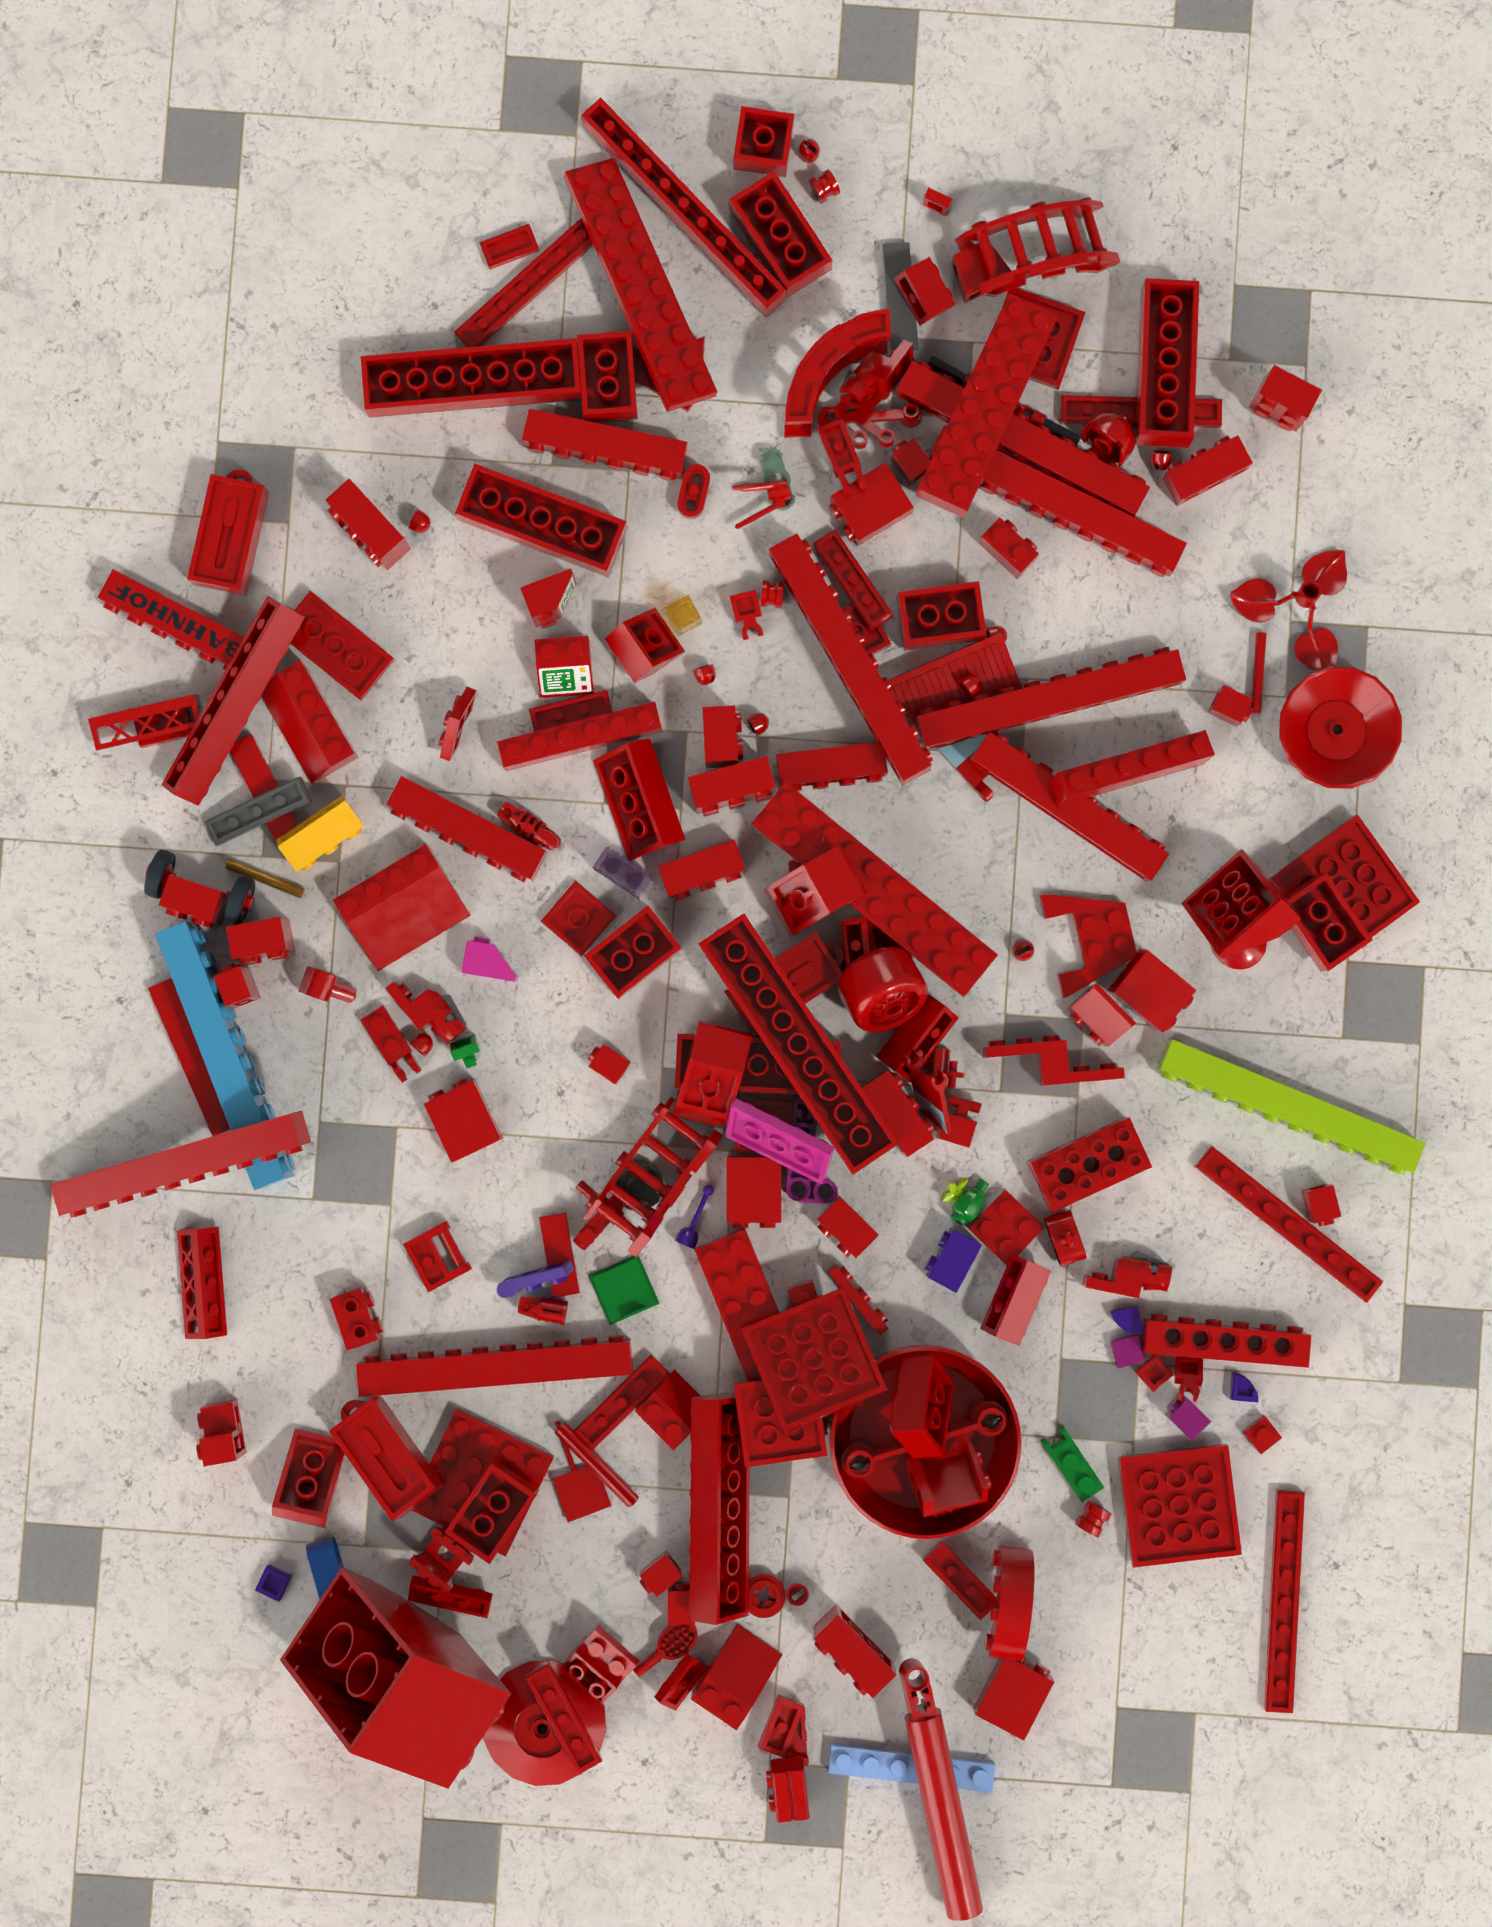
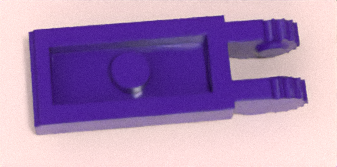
M568 1260L511 1276L510 1278L508 1277L498 1284L496 1293H498L500 1298L515 1296L523 1288H526L528 1292L541 1288L542 1283L551 1281L552 1285L567 1280L566 1276L574 1271L572 1262Z

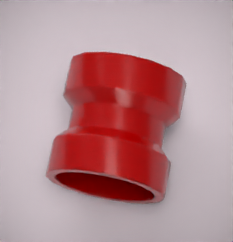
M1088 1500L1084 1506V1514L1078 1517L1075 1525L1099 1538L1103 1531L1102 1526L1104 1522L1109 1521L1112 1513L1093 1501Z

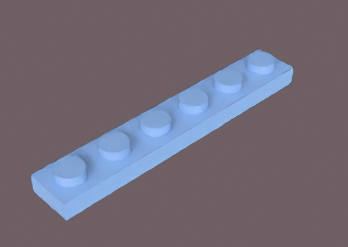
M831 1743L828 1773L918 1784L912 1752ZM951 1757L958 1789L992 1793L995 1772L994 1762Z

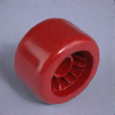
M882 947L863 954L844 970L838 982V993L853 1022L866 1032L877 1033L894 1029L913 1018L926 1002L928 987L908 952L898 947Z

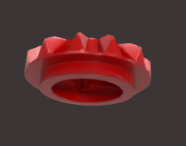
M760 1573L750 1577L749 1613L758 1618H769L779 1613L786 1599V1592L782 1582L772 1574ZM769 1585L768 1594L775 1600L765 1599L761 1606H759V1595L756 1592H762Z

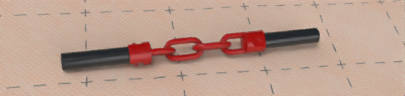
M934 356L928 362V365L933 369L949 375L965 388L971 375L970 373L965 374ZM1018 403V408L1014 412L1024 415L1023 413L1027 410L1032 413L1030 417L1024 415L1029 423L1035 426L1037 424L1043 425L1056 436L1068 438L1075 443V446L1078 445L1081 436L1048 419L1047 415L1038 410H1033L1026 405Z

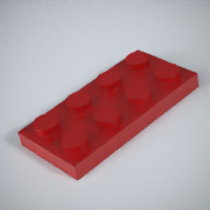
M309 591L295 609L296 612L305 618L301 623L300 630L295 634L290 644L362 701L395 659L313 592Z

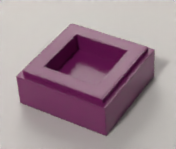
M1137 1334L1110 1341L1117 1368L1145 1362Z

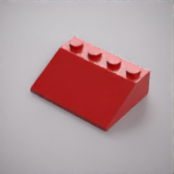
M427 844L332 900L377 971L384 969L471 916L432 849Z
M1243 849L1181 903L1221 959L1277 939L1292 929L1301 919L1262 868Z

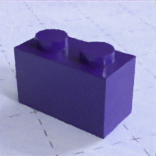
M951 1228L949 1232H943L937 1244L941 1247L936 1256L931 1255L924 1269L928 1271L926 1276L929 1279L957 1293L982 1244Z

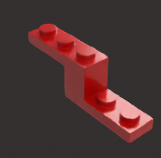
M1059 1035L1043 1036V1042L1032 1043V1037L1016 1039V1044L1005 1045V1040L989 1041V1047H983L984 1058L1037 1053L1040 1086L1125 1078L1124 1068H1117L1116 1063L1100 1064L1099 1070H1090L1089 1065L1073 1066V1072H1070L1067 1040H1059Z

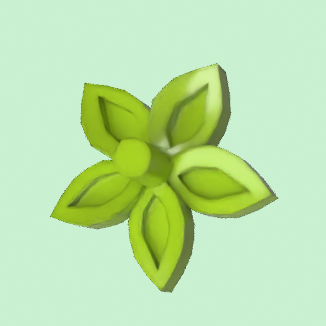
M965 1177L960 1180L957 1185L953 1181H947L948 1190L943 1193L941 1200L954 1204L956 1199L965 1191L967 1178Z

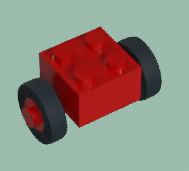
M160 849L155 854L146 870L144 893L149 897L160 899L159 906L166 908V914L187 920L189 915L192 916L191 922L212 928L214 924L222 926L224 917L228 923L234 925L242 924L248 912L251 911L255 900V881L253 879L239 876L231 891L224 893L176 877L174 873L176 856L174 853Z

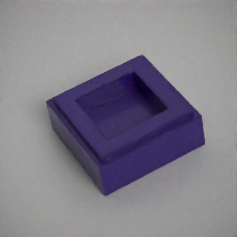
M267 1564L255 1591L280 1602L293 1575Z

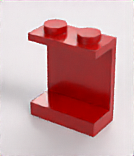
M971 1440L966 1441L965 1454L925 1464L921 1463L920 1458L913 1459L911 1455L907 1456V1472L923 1517L988 1501V1490L991 1489V1481L988 1473H983L982 1471L983 1461L979 1450H974Z

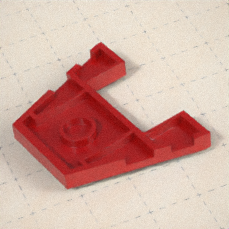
M1048 894L1039 896L1044 919L1073 914L1083 958L1084 969L1057 974L1062 998L1069 997L1129 961L1136 954L1137 951L1125 902Z

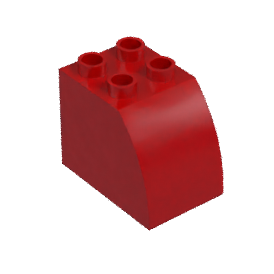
M341 1567L280 1658L281 1663L349 1753L449 1789L459 1772L469 1765L475 1748L491 1724L501 1717L506 1702L511 1696V1692L458 1632L402 1596L344 1567Z

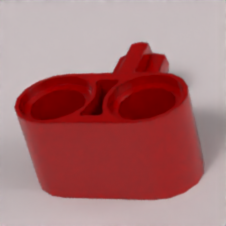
M307 966L298 992L329 1002L330 997L347 1003H352L356 997L357 990L354 987L336 982L338 976Z
M1070 1209L1044 1217V1223L1060 1267L1087 1258Z

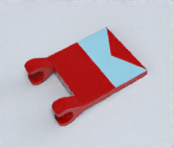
M986 735L940 746L937 750L972 786L977 794L985 802L991 800L994 793L983 782L988 774L969 762V759Z
M912 1049V1058L910 1059L906 1054H903L901 1060L909 1068L914 1098L920 1107L918 1110L946 1134H949L952 1131L944 1093L947 1075L942 1070L937 1069L938 1075L936 1078L930 1074L926 1076L919 1070L922 1055L917 1050Z

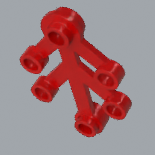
M874 393L855 412H846L849 407L842 401L836 406L822 408L817 415V422L819 426L843 418L854 448H865L868 436L862 430L854 431L847 425L849 423H856L877 439L880 446L888 448L894 443V432L890 429H881L874 422L900 421L903 426L914 428L921 422L922 411L919 406L913 403L906 404L902 409L872 411L882 400H886L890 396L889 393L884 398ZM910 411H911V412H915V414H914V415H909V414H907V412H910ZM833 416L835 418L833 420H829L826 417ZM889 436L891 439L885 441L882 439V437ZM861 437L864 441L857 442L855 439Z

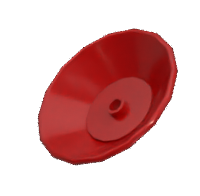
M1329 666L1306 675L1289 692L1280 712L1279 739L1288 761L1305 779L1326 788L1353 789L1374 781L1393 763L1402 742V715L1394 695L1376 676L1355 667ZM1333 726L1340 728L1339 735L1333 733Z
M555 1660L528 1661L502 1676L500 1681L511 1692V1696L506 1702L501 1717L491 1724L483 1736L493 1761L511 1778L533 1786L560 1785L578 1776L528 1686L524 1678L526 1674L550 1662L598 1751L601 1749L606 1734L604 1704H598L560 1670L563 1663ZM539 1724H545L548 1728L547 1731H539Z

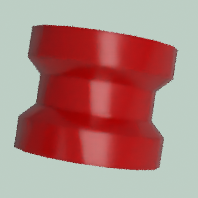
M829 169L825 170L822 176L809 179L812 192L820 204L826 202L829 196L840 194L839 185Z
M768 580L762 581L760 607L774 605L776 608L782 609L784 582L771 584Z

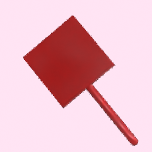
M559 1421L555 1422L556 1428L561 1424ZM561 1441L571 1471L552 1479L569 1523L611 1506L604 1483L587 1466L576 1469L570 1449Z

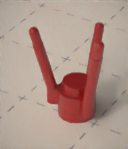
M787 478L763 483L734 485L732 487L733 490H741L742 492L767 490L769 501L775 500L774 504L737 523L735 528L740 529L778 508L786 507L785 500L791 499Z

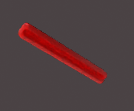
M561 1423L556 1428L555 1435L627 1507H632L638 1501L639 1496L567 1423Z

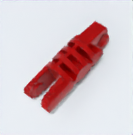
M505 802L498 811L497 816L505 824L534 845L538 843L549 850L561 846L562 839L547 827L548 824L527 810Z

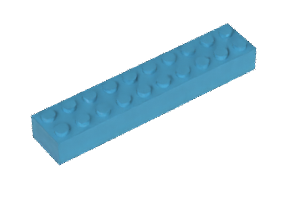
M185 921L155 933L230 1130L233 1131L276 1118L271 1104L267 1105L263 1096V1094H266L264 1084L260 1078H256L253 1071L256 1068L254 1058L251 1053H246L243 1045L246 1043L245 1035L241 1028L237 1029L234 1018H237L235 1009L225 1007L214 978L216 975L214 968L217 967V963L213 954L207 952L204 944L207 942V937L203 928H198L196 924ZM285 1151L277 1152L278 1158L262 1163L261 1157L253 1159L254 1165L246 1167L253 1189H263L294 1177L293 1170H295V1164L291 1155H286Z

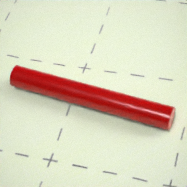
M1257 632L1255 638L1251 698L1253 699L1251 702L1252 714H1261L1267 633Z

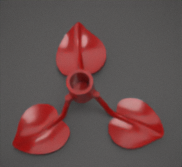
M1344 550L1327 551L1310 558L1303 566L1301 572L1304 583L1297 592L1293 591L1290 595L1275 601L1277 596L1276 589L1265 579L1248 580L1230 593L1231 602L1237 612L1247 620L1256 623L1271 620L1275 615L1274 606H1279L1291 599H1295L1299 606L1309 608L1308 634L1301 635L1296 640L1294 653L1297 660L1303 666L1315 671L1329 666H1336L1338 660V643L1334 634L1327 628H1319L1313 632L1312 626L1314 610L1316 609L1315 603L1321 594L1326 596L1335 595L1346 584L1347 569Z

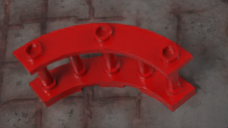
M1091 197L1047 205L1042 201L1031 205L1030 209L990 222L979 221L971 226L972 229L964 232L963 235L965 239L978 241L989 276L987 281L978 284L981 295L996 297L1026 285V279L1041 275L1043 280L1064 275L1066 273L1065 269L1075 268L1076 273H1100L1121 263L1117 252L1107 251V248H1103L1093 212L1103 208V203L1092 200ZM1064 217L1074 250L1072 254L1061 256V253L1057 252L1048 218ZM1075 217H1083L1093 249L1092 252H1088V249L1084 248ZM1037 221L1047 257L1044 261L1032 264L1031 261H1028L1018 225ZM1007 229L1018 265L1015 270L1003 274L998 270L988 236Z
M890 309L862 313L841 325L838 324L826 332L808 350L796 369L788 391L784 438L811 437V424L813 423L816 404L826 386L838 373L851 364L864 359L872 351L882 355L888 354L887 339H891Z
M670 1097L665 1104L660 1101L651 1113L655 1118L628 1153L623 1151L614 1164L618 1167L600 1193L597 1195L594 1192L585 1204L588 1210L583 1218L588 1221L596 1210L630 1236L629 1239L633 1241L627 1251L635 1257L638 1256L663 1221L664 1214L669 1207L673 1206L686 1188L685 1185L692 1177L690 1172L697 1173L723 1136L715 1129L709 1136L705 1134L702 1136L668 1111L675 1101L673 1097ZM661 1119L696 1144L695 1148L698 1150L690 1161L686 1158L683 1160L650 1135ZM643 1143L677 1168L676 1172L679 1173V1176L672 1185L669 1183L665 1185L632 1160ZM624 1169L630 1171L659 1193L658 1197L661 1198V1201L655 1209L646 1207L615 1183ZM608 1192L642 1217L641 1220L645 1222L643 1227L639 1225L638 1227L634 1226L602 1202Z

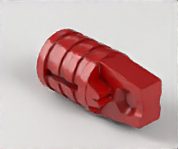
M544 1296L520 1297L518 1313L537 1319V1321L564 1325L569 1301L556 1300ZM544 1308H545V1309L556 1310V1311H562V1313L547 1311V1310H544Z

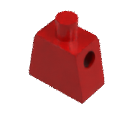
M962 234L955 239L960 252L953 256L952 267L962 299L966 304L982 296L978 284L987 281L989 275L979 243L975 244L973 240L965 239ZM991 244L999 272L1003 274L1010 272L1009 266Z

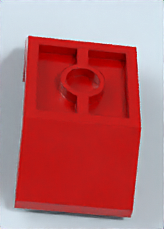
M841 845L805 863L770 884L764 890L789 937L798 934L818 920L867 893Z
M699 1020L681 1088L677 1092L671 1113L678 1118L724 1129L743 1077L752 1034Z

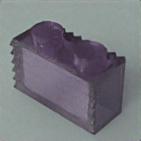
M610 846L604 849L592 867L595 871L637 899L641 898L652 881L651 873L647 874V871H643L642 867L638 868V865H634L633 861L629 862V859H625L624 855L620 856L619 852L616 853L614 849L611 850Z

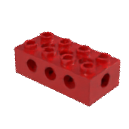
M1123 1117L1027 1161L1044 1201L1051 1212L1062 1209L1152 1168L1130 1117ZM1116 1145L1119 1148L1120 1155L1116 1160L1112 1161L1108 1156V1151L1112 1146ZM1087 1157H1092L1095 1160V1167L1092 1171L1087 1172L1083 1167V1163ZM1063 1168L1069 1169L1071 1174L1070 1179L1065 1183H1061L1058 1178V1174Z

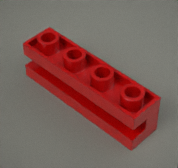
M877 742L776 754L779 787L781 788L787 782L798 792L802 791L803 786L812 785L813 790L829 788L828 783L839 782L840 786L855 785V780L866 779V783H876L883 781L882 777H886L888 774L886 758Z

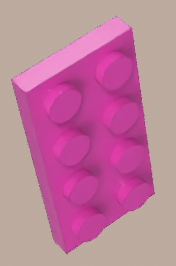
M735 1099L731 1106L725 1137L820 1184L824 1183L828 1175L834 1146L823 1139H818L805 1133L799 1127H793L781 1121L778 1117L755 1108L750 1103Z

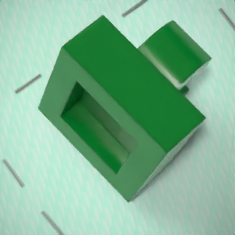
M476 1034L450 1043V1052L453 1060L457 1061L463 1058L467 1069L477 1065L475 1053L480 1052Z

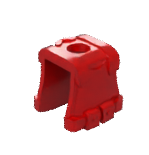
M444 1525L441 1529L436 1527L432 1530L430 1535L433 1537V1540L421 1554L411 1557L409 1565L416 1569V1573L423 1579L428 1578L427 1582L435 1588L439 1587L440 1590L448 1593L453 1587V1574L463 1562L470 1565L474 1560V1555L471 1551L446 1535L444 1532L447 1526ZM443 1545L454 1554V1557L451 1559L441 1557L439 1553L440 1547Z

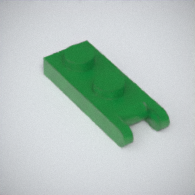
M1062 1425L1058 1429L1064 1438L1050 1446L1049 1441L1045 1437L1040 1441L1083 1503L1105 1487Z

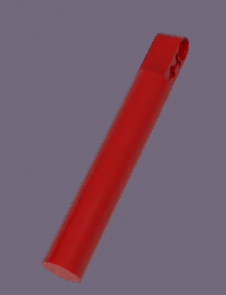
M909 1658L903 1661L899 1668L908 1712L904 1720L947 1917L951 1920H969L983 1912V1904L941 1709L935 1706L928 1672L919 1660ZM912 1671H920V1674L917 1678L912 1680L908 1679L909 1674ZM918 1691L923 1697L921 1699V1704H919L918 1695L916 1693Z

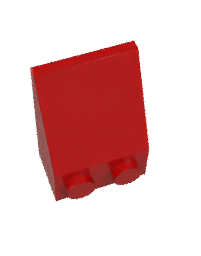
M294 1429L272 1504V1516L326 1528L345 1456L334 1438Z
M737 1623L710 1663L708 1669L692 1690L691 1700L737 1731L755 1704L783 1654Z

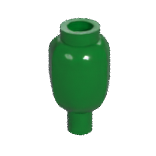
M980 1179L975 1187L965 1189L952 1206L953 1213L950 1216L951 1219L961 1226H964L966 1222L974 1220L983 1207L985 1201L983 1193L989 1184Z

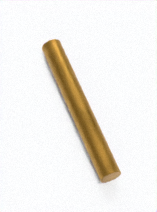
M229 859L225 868L300 899L304 894L305 889L235 860Z

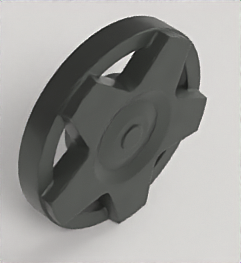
M633 1160L638 1165L642 1164L650 1167L652 1170L648 1172L664 1183L662 1174L655 1165L645 1160ZM628 1171L626 1177H619L615 1182L638 1201L643 1199L649 1202V1204L645 1205L648 1208L654 1206L660 1199L658 1197L659 1193L657 1194L654 1189L630 1171Z

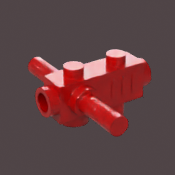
M581 1180L575 1187L587 1199L594 1192L598 1195L584 1180ZM613 1195L609 1199L605 1197L602 1202L624 1217L625 1213L622 1211V1208L625 1204ZM596 1212L574 1237L573 1242L585 1251L609 1223L614 1224Z

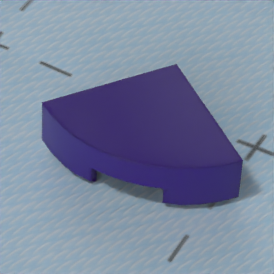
M1138 1306L1110 1311L1112 1319L1120 1328L1130 1333H1143Z
M1232 1372L1229 1399L1258 1403V1393L1251 1381L1239 1373Z

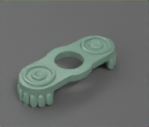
M766 448L760 455V463L765 475L764 482H770V477L775 473L782 474L784 478H787L791 499L785 500L786 507L778 508V510H788L795 502V495L791 491L790 475L785 470L782 459L783 454L777 448Z

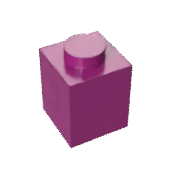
M1183 1396L1182 1401L1175 1397L1166 1407L1168 1411L1165 1415L1191 1441L1211 1423L1186 1396Z

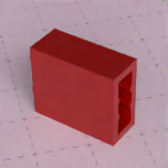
M886 462L863 475L867 488L861 490L855 480L850 483L851 494L845 496L843 489H840L830 496L831 504L828 507L836 520L838 518L841 519L845 525L842 528L849 542L854 541L857 547L913 513L914 507Z
M1142 948L1136 952L1107 989L1112 996L1155 1031L1162 1033L1165 1030H1170L1177 1021L1176 1016L1182 1009H1186L1194 999L1193 994L1197 991L1149 950Z
M464 1078L452 1084L454 1089L447 1093H444L443 1089L430 1094L428 1096L430 1101L424 1103L451 1163L503 1139L476 1080L469 1082L468 1078Z
M765 1156L726 1157L727 1223H732V1228H749V1223H759V1228H776V1223H781V1164Z
M1025 1656L1022 1661L998 1659L973 1710L976 1716L1024 1741L1055 1681L1049 1675L1051 1671L1038 1663L1034 1667L1025 1662L1027 1659Z

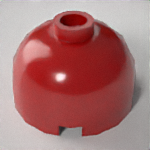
M1109 412L1096 415L1081 431L1082 441L1085 443L1088 440L1092 446L1090 451L1096 453L1099 456L1098 459L1107 464L1112 462L1115 464L1119 463V466H1122L1135 447L1136 437L1132 423L1124 415Z

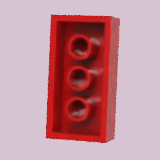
M772 171L729 199V211L768 271L787 290L786 298L832 270V258L775 171Z

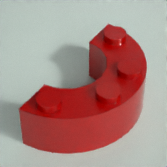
M998 1545V1550L994 1549L992 1555V1566H996L997 1574L993 1580V1592L997 1593L996 1604L991 1605L990 1621H993L990 1634L986 1633L984 1650L989 1651L988 1657L1022 1661L1028 1644L1032 1619L1035 1583L1034 1554L1032 1549Z

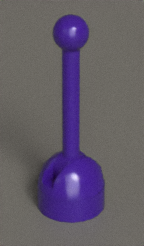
M711 1185L704 1186L703 1197L690 1227L682 1228L675 1238L676 1242L691 1249H695L698 1242L695 1226L709 1195H712L714 1192V1188Z

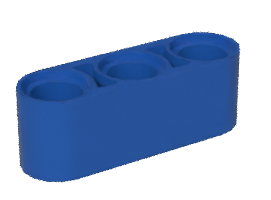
M334 1537L306 1545L307 1558L319 1599H321L341 1567H344Z

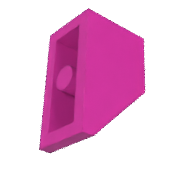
M474 936V941L467 940L461 973L518 982V976L497 946L490 944L491 939Z

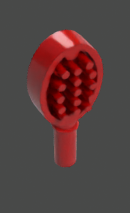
M668 1625L659 1635L657 1649L651 1652L652 1654L633 1669L635 1674L640 1678L654 1665L660 1663V1660L663 1658L675 1660L686 1655L697 1641L698 1632L696 1625Z

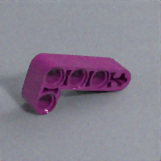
M799 1096L793 1103L791 1126L807 1127L810 1130L811 1136L815 1137L817 1122L810 1111L807 1112V1119L812 1118V1124L805 1122L796 1123V1117L802 1119V1110L797 1108L798 1104H803ZM787 1168L786 1192L792 1200L829 1204L837 1198L838 1188L830 1179H825L823 1184H830L833 1188V1193L829 1198L823 1199L818 1195V1188L822 1184ZM796 1181H801L806 1186V1191L801 1196H794L790 1191L791 1185Z

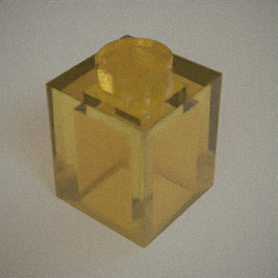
M689 595L665 607V613L678 637L702 624V618Z

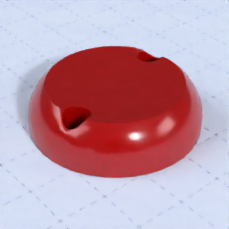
M927 1344L910 1345L880 1355L875 1358V1362L887 1387V1391L834 1412L832 1416L829 1434L830 1457L839 1485L848 1500L863 1516L880 1528L896 1535L917 1539H936L956 1535L972 1528L989 1516L1003 1501L1018 1471L1022 1445L1021 1428L1017 1412L1009 1394L998 1378L981 1362L952 1348ZM933 1355L954 1381L944 1457L920 1458L921 1463L925 1464L965 1454L966 1441L971 1440L974 1450H979L983 1461L982 1471L983 1473H988L991 1481V1489L988 1490V1501L956 1509L953 1514L949 1513L946 1519L939 1515L937 1518L931 1516L923 1517L907 1472V1456L910 1454L890 1430V1420L893 1418L895 1409L894 1395L897 1393L899 1383L898 1371L901 1369L902 1358ZM998 1419L994 1426L988 1427L983 1424ZM867 1461L863 1468L858 1469L852 1466Z

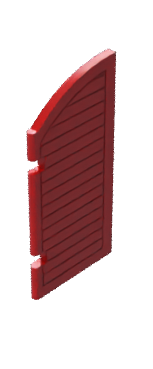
M1001 632L888 679L893 689L890 692L894 701L899 700L906 711L904 716L914 723L921 710L935 707L936 711L946 709V704L959 700L962 701V704L973 702L972 698L963 693L957 682L967 674H975L981 681V688L973 697L988 694L989 698L993 697L992 693L1009 687H1013L1014 691L1022 689Z

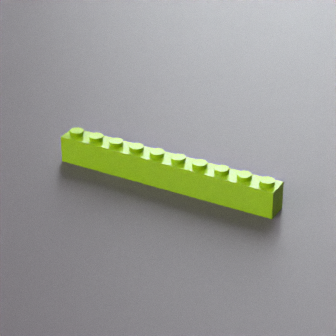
M1173 1039L1167 1041L1156 1070L1163 1072L1161 1077L1175 1083L1180 1079L1188 1083L1187 1088L1202 1093L1203 1089L1213 1093V1099L1223 1103H1227L1228 1099L1238 1103L1237 1108L1251 1114L1253 1110L1263 1113L1262 1118L1269 1122L1278 1124L1280 1120L1288 1123L1287 1129L1299 1134H1303L1304 1130L1314 1134L1312 1139L1326 1145H1328L1329 1141L1339 1144L1338 1150L1351 1155L1355 1151L1364 1154L1363 1160L1375 1165H1379L1380 1161L1390 1165L1388 1170L1404 1176L1405 1172H1415L1426 1144L1411 1136Z

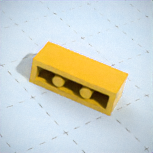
M341 795L276 840L279 850L296 872L301 869L305 871L311 868L317 862L315 859L321 855H329L337 850L338 844L346 838L351 840L358 836L364 825L345 796Z

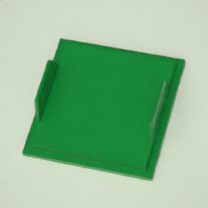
M639 1255L637 1257L631 1256L588 1275L609 1325L660 1304Z

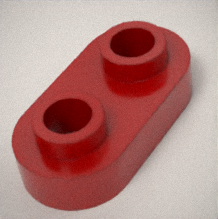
M691 465L685 470L677 505L679 513L687 519H695L704 511L710 485V473L703 465ZM700 476L702 481L699 484H695L692 482V478ZM694 502L696 507L693 510H689L686 508V504Z

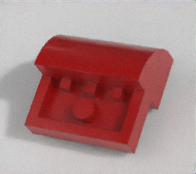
M598 1624L575 1647L562 1664L560 1670L598 1704L602 1705L637 1666L640 1660Z

